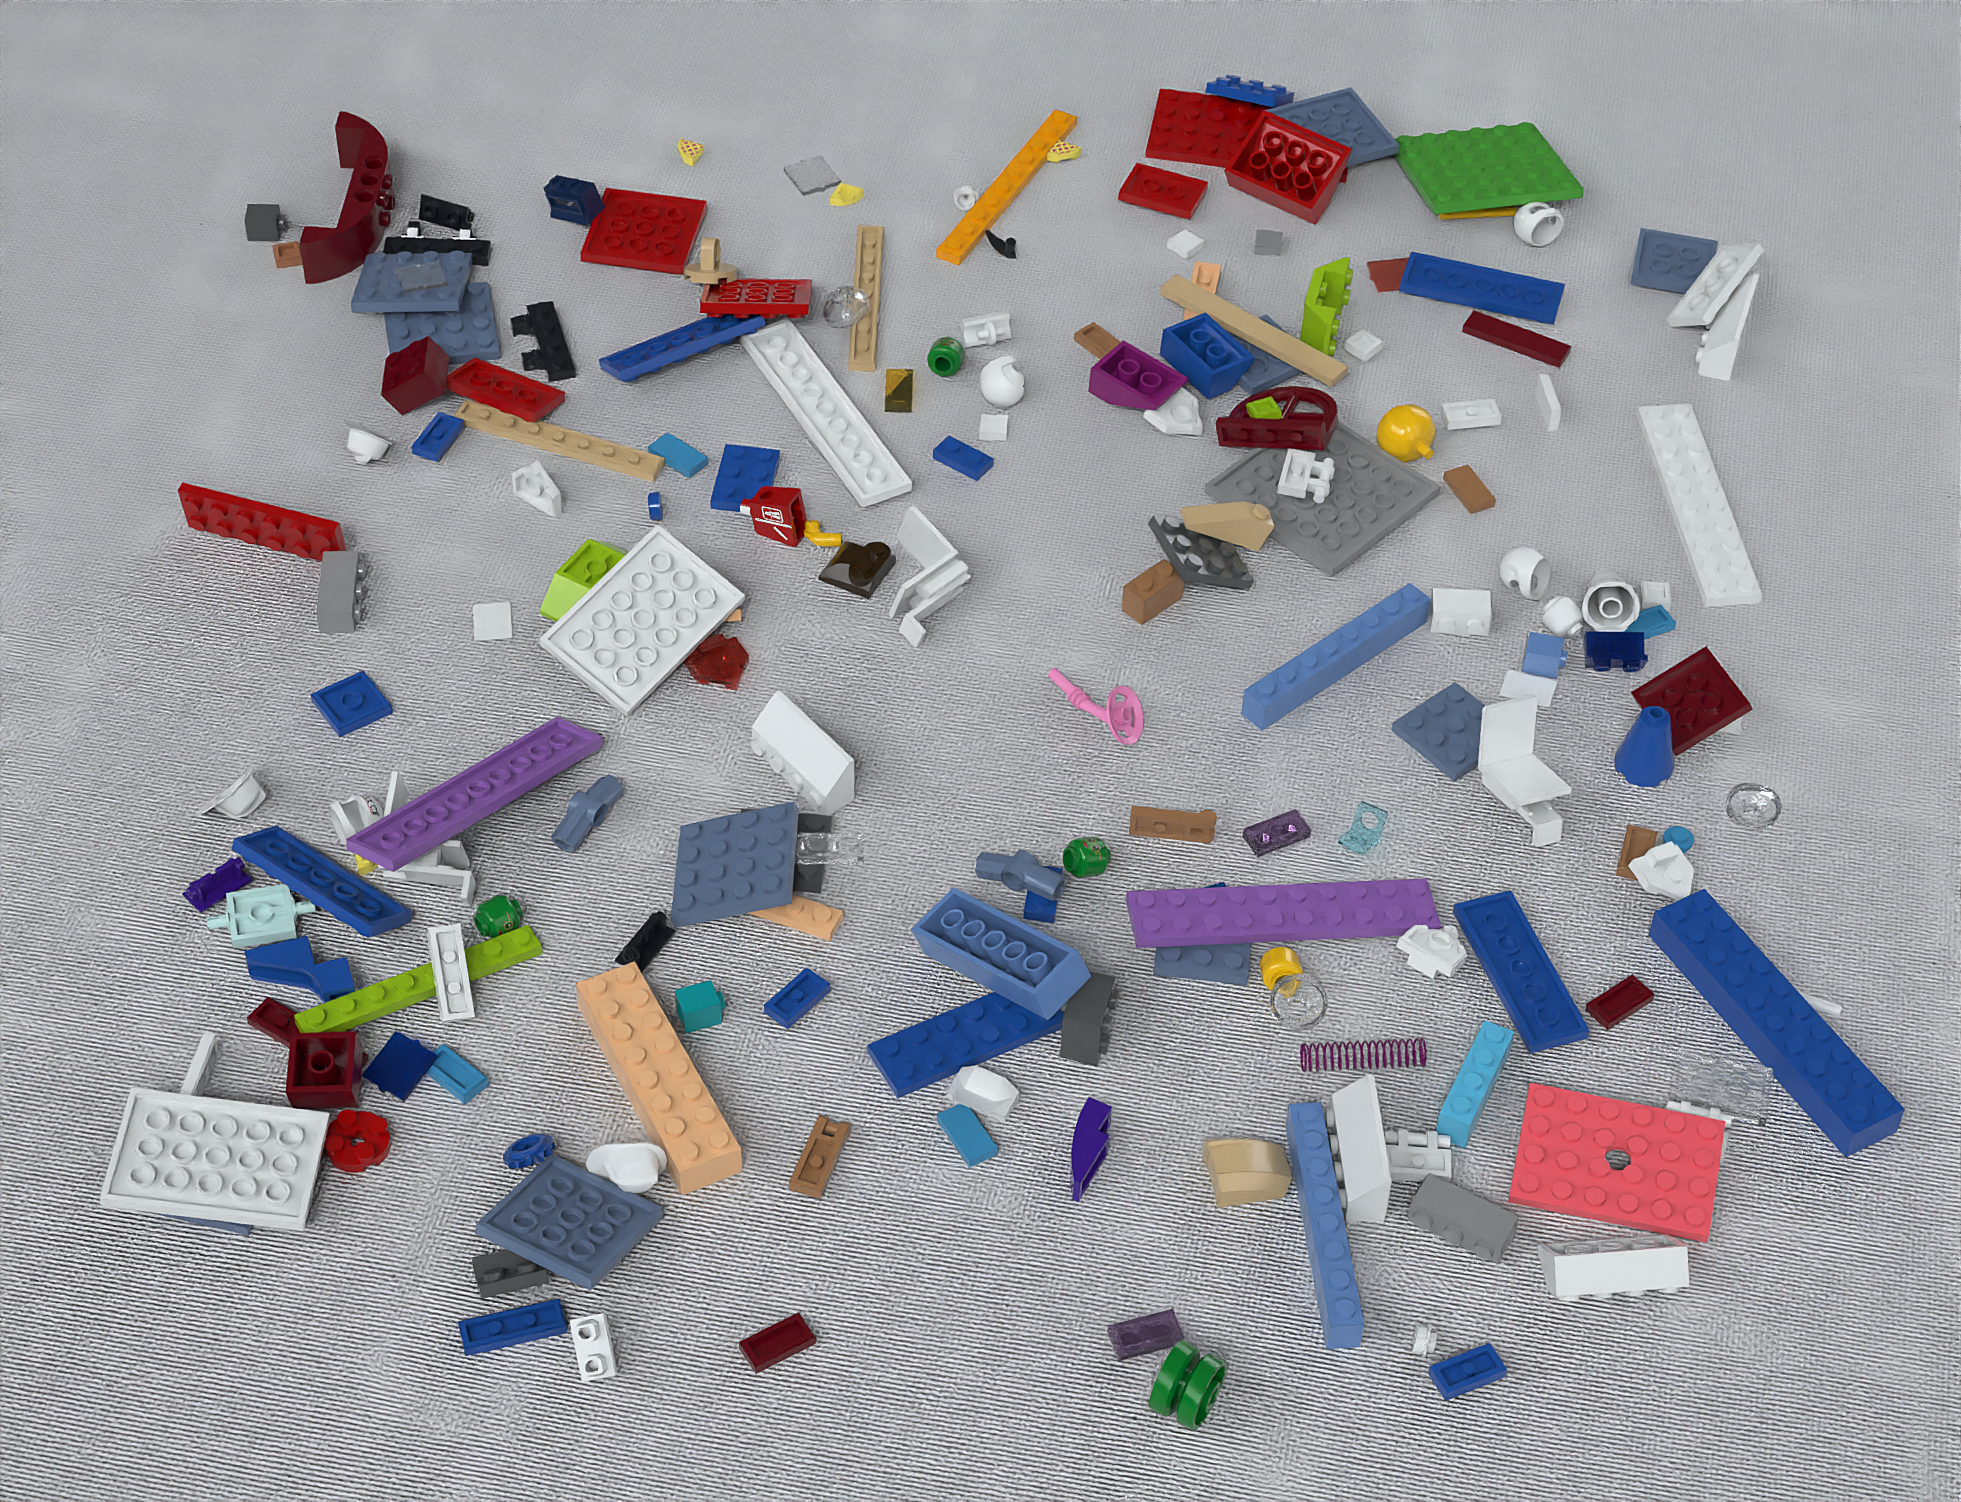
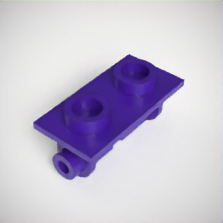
M231 857L226 863L215 869L216 873L211 874L209 872L195 882H190L189 887L185 889L186 891L182 895L202 913L226 898V893L239 890L250 883L252 879L242 870L245 865L241 858L237 857L234 859Z

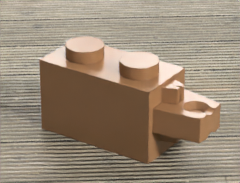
M1163 559L1123 586L1122 611L1143 625L1179 601L1183 595V585L1187 581H1182L1172 563Z

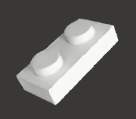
M1495 399L1445 403L1441 406V415L1447 430L1494 426L1501 423V414Z

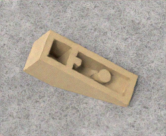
M1245 501L1182 507L1180 510L1186 529L1255 551L1260 549L1275 527L1270 512L1265 506Z

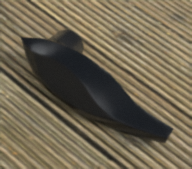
M990 230L985 231L989 242L999 254L1007 258L1016 259V240L1009 237L1005 242L995 236Z

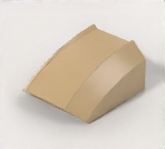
M1243 1137L1203 1139L1202 1158L1204 1164L1207 1165L1218 1208L1278 1199L1286 1195L1292 1175L1282 1145Z

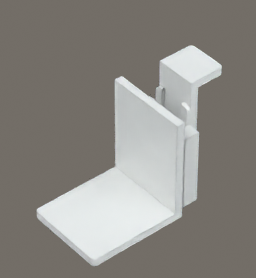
M912 505L907 509L896 537L924 566L925 570L901 586L888 615L893 619L908 607H913L912 611L905 615L899 631L914 647H917L921 644L926 634V630L919 622L962 593L964 588L961 585L968 581L971 576L967 573L968 566L962 560L958 561L956 559L959 552Z
M1532 694L1483 707L1478 770L1482 772L1481 783L1510 810H1516L1533 826L1532 844L1535 847H1540L1561 840L1563 817L1552 808L1548 801L1558 796L1570 794L1572 788L1533 754L1538 698Z
M392 770L384 817L407 804L408 790L399 771ZM446 840L394 872L378 865L379 870H384V879L462 886L461 899L464 906L472 907L476 884L472 871L454 869V867L469 868L470 865L461 841Z

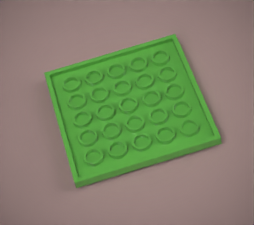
M1521 122L1518 125L1512 126L1496 125L1494 128L1485 129L1474 127L1467 131L1448 130L1446 133L1434 134L1428 132L1423 133L1421 136L1401 135L1398 138H1394L1399 144L1398 153L1393 154L1433 214L1522 205L1535 201L1549 202L1583 198V187L1533 123Z

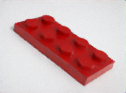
M475 357L447 375V390L476 400L480 404H486L499 409L503 413L520 417L526 422H536L565 402L564 391Z

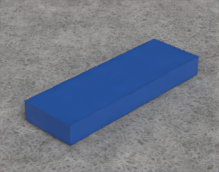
M560 1299L458 1321L465 1356L567 1333Z

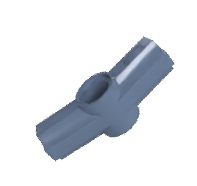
M608 774L606 777H601L585 793L577 791L568 804L566 816L551 836L552 842L565 852H575L592 827L597 828L602 823L607 809L622 796L623 786L620 785L618 778Z
M1019 850L1014 856L981 852L976 859L975 872L978 878L1001 881L1006 887L1016 892L1022 891L1025 888L1051 901H1058L1063 894L1066 877L1039 865L1037 859L1027 851Z

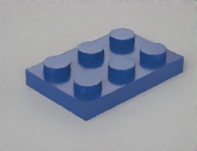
M1226 75V78L1217 77L1215 81L1207 82L1205 92L1270 107L1292 103L1294 98V92L1286 91V86L1272 85V87L1263 86L1264 82L1259 80L1244 82L1241 81L1240 76Z
M725 444L710 500L711 509L740 512V505L744 498L752 499L761 487L773 486L780 461V450Z

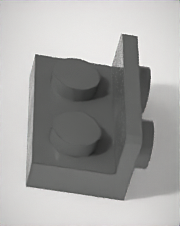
M507 1249L472 1258L476 1284L481 1299L549 1283L546 1268Z

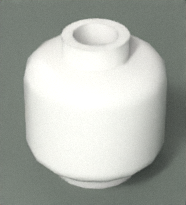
M1556 596L1544 606L1542 621L1556 637L1565 638L1569 636L1572 639L1584 629L1582 625L1584 621L1582 609L1571 597L1561 598Z

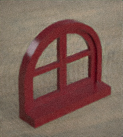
M1288 386L1259 392L1240 402L1232 410L1229 417H1218L1215 424L1219 446L1325 450L1338 424L1336 402L1327 393L1309 387ZM1267 397H1272L1275 402L1287 401L1282 409V418L1280 419L1251 418L1247 413L1246 404ZM1299 401H1305L1318 406L1323 413H1296L1294 410Z

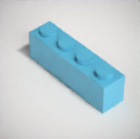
M1484 1020L1439 1113L1436 1131L1438 1135H1449L1450 1143L1466 1148L1510 1055L1515 1031Z

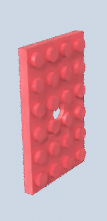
M1530 1083L1508 1202L1707 1243L1726 1121ZM1612 1150H1621L1629 1156L1631 1164L1627 1165L1624 1170H1614L1610 1168L1609 1162L1605 1160V1155Z

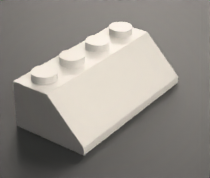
M1753 274L1744 278L1743 282L1730 294L1729 300L1717 311L1714 320L1706 325L1707 330H1704L1700 345L1704 346V348L1699 347L1695 362L1700 363L1698 374L1730 381L1750 316L1759 275Z
M780 690L775 692L752 725V749L758 756H762L768 761L774 772L780 773L789 782L794 791H799L813 809H818L823 815L829 816L855 800L854 759Z
M1367 1074L1332 1094L1330 1108L1324 1109L1326 1128H1331L1332 1135L1328 1136L1331 1154H1335L1336 1162H1333L1336 1181H1339L1340 1189H1338L1345 1222L1384 1221L1392 1184L1374 1074Z
M1669 1234L1537 1244L1547 1289L1554 1296L1559 1297L1561 1301L1579 1300V1295L1592 1294L1593 1298L1598 1299L1611 1298L1614 1292H1625V1295L1641 1296L1646 1294L1645 1290L1658 1289L1660 1293H1676L1679 1291L1678 1287H1689L1687 1246Z

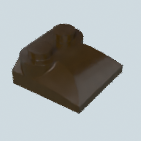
M845 541L820 573L818 580L869 599L896 564V556L891 554L889 546L882 542H871L862 545Z

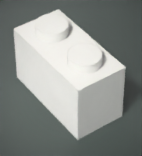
M1432 588L1429 606L1430 633L1488 636L1492 616L1490 591Z

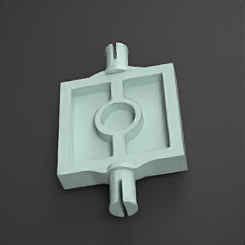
M280 884L226 893L227 907L225 914L207 916L206 920L208 930L227 927L231 933L233 949L296 939L295 923L297 915L316 913V910L311 900L295 903L288 886Z

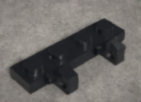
M409 221L407 234L401 233V237H386L383 253L397 254L406 251L412 254H423L428 251H435L437 253L463 251L464 253H472V265L488 266L491 254V241L477 240V236H473L472 223H461L459 236H453V239L425 238V235H421L420 221Z
M553 301L526 305V315L510 318L513 336L516 337L519 334L534 335L538 346L536 350L533 349L531 352L521 353L525 372L538 369L545 370L549 382L576 378L575 368Z

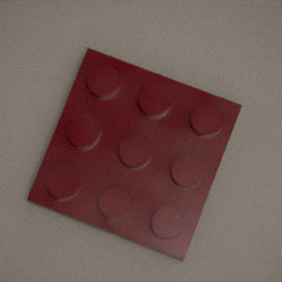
M1707 646L1631 692L1634 700L1642 710L1649 706H1657L1669 713L1673 753L1675 756H1678L1753 710L1750 702Z

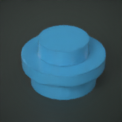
M1673 826L1664 832L1663 842L1666 844L1672 841L1674 845H1678L1684 854L1692 848L1694 836L1684 827Z

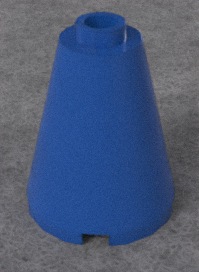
M1649 706L1644 708L1615 753V770L1618 774L1620 771L1626 776L1625 780L1630 784L1639 787L1659 786L1661 781L1669 780L1672 775L1674 755L1671 719L1669 713L1661 707Z

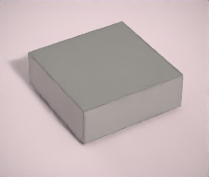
M1257 230L1254 253L1280 256L1283 232Z

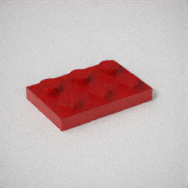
M1136 163L1119 191L1118 200L1191 220L1208 190V182Z

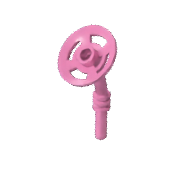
M1054 668L1049 672L1048 677L1067 695V700L1076 709L1084 710L1107 723L1118 742L1124 745H1131L1138 741L1143 730V712L1140 701L1132 689L1127 686L1115 687L1110 692L1106 709L1090 701V697L1079 686L1075 687L1058 669ZM1116 695L1124 696L1125 700L1123 702H1116ZM1118 731H1124L1127 737H1121Z

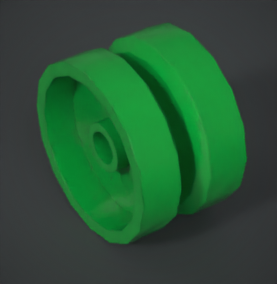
M1183 1339L1178 1341L1167 1356L1156 1378L1149 1399L1150 1410L1164 1417H1168L1176 1411L1178 1424L1192 1431L1197 1430L1205 1421L1218 1397L1227 1372V1361L1212 1353L1200 1359V1350L1197 1346Z

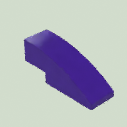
M1088 1097L1080 1112L1072 1142L1070 1186L1072 1200L1076 1202L1080 1201L1108 1155L1109 1135L1106 1133L1111 1125L1112 1106Z

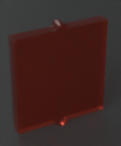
M1409 258L1367 262L1370 272L1369 279L1373 280L1378 293L1399 290Z

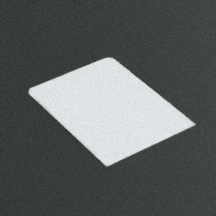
M510 602L473 605L474 641L512 638Z
M1507 670L1500 695L1516 699L1533 694L1538 698L1537 705L1549 708L1557 682Z

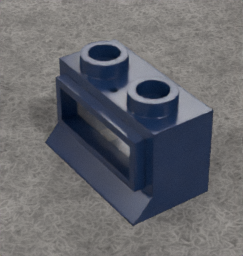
M556 175L543 188L551 207V218L588 225L605 208L593 182Z

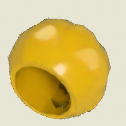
M1414 404L1398 405L1390 409L1382 417L1378 424L1376 435L1377 443L1381 449L1404 463L1416 461L1422 456L1425 459H1430L1434 454L1431 446L1436 436L1435 423L1426 409Z

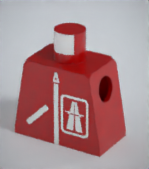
M763 486L752 499L744 498L742 500L740 513L752 517L757 534L792 547H797L804 538L803 530H805L807 518L801 489Z

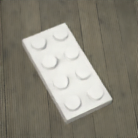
M1759 243L1722 246L1666 318L1671 327H1687L1711 323L1717 311L1729 300L1733 290L1743 282V277L1749 269L1757 263V259L1764 251Z

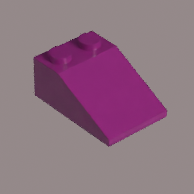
M1123 340L1091 368L1088 392L1111 405L1156 411L1188 383L1189 378Z

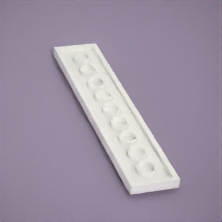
M789 318L759 327L753 334L740 335L741 344L862 508L912 491V481Z
M1691 403L1638 407L1636 413L1638 422L1705 607L1761 603L1762 592Z

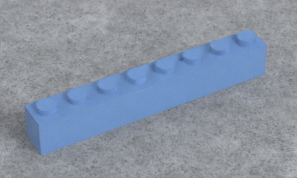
M1411 583L1407 584L1244 690L1241 714L1260 730H1264L1427 623L1431 598Z
M1321 1102L1289 1104L1285 1129L1326 1349L1360 1347L1364 1320Z

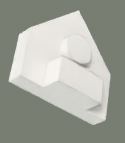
M1183 387L1156 411L1147 409L1143 418L1163 433L1201 435L1204 429L1202 420L1199 417L1198 400Z
M538 460L526 464L512 473L513 491L516 496L554 518L562 513L560 491Z
M1672 841L1649 849L1644 856L1633 859L1628 865L1640 884L1648 892L1655 895L1658 892L1673 898L1672 902L1681 900L1691 893L1694 868L1678 845H1674Z
M1414 925L1399 938L1396 946L1409 954L1407 965L1432 979L1440 972L1451 977L1465 963L1467 958L1466 950L1458 940L1459 933L1456 926H1443V929H1428L1427 925Z

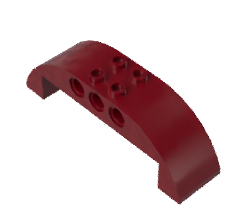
M344 111L339 112L335 125L340 168L354 170L337 227L304 226L299 244L306 284H317L339 278L364 264L367 254L374 253L379 247L385 228L390 226V210L395 209V195H393L392 189L393 177L390 172L388 148L384 137L368 121Z

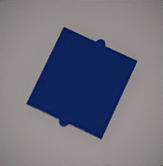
M395 1031L362 1074V1077L378 1086L381 1093L388 1092L405 1102L437 1060L438 1056L423 1047L419 1040L413 1041L400 1032Z

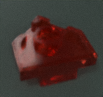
M721 633L700 643L696 648V652L691 653L683 663L697 683L709 685L711 682L725 685L726 689L737 691L740 678L749 663V654L736 637L726 640Z

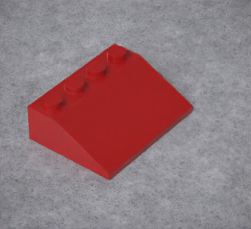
M1263 110L1224 171L1229 186L1316 225L1331 201L1352 149Z

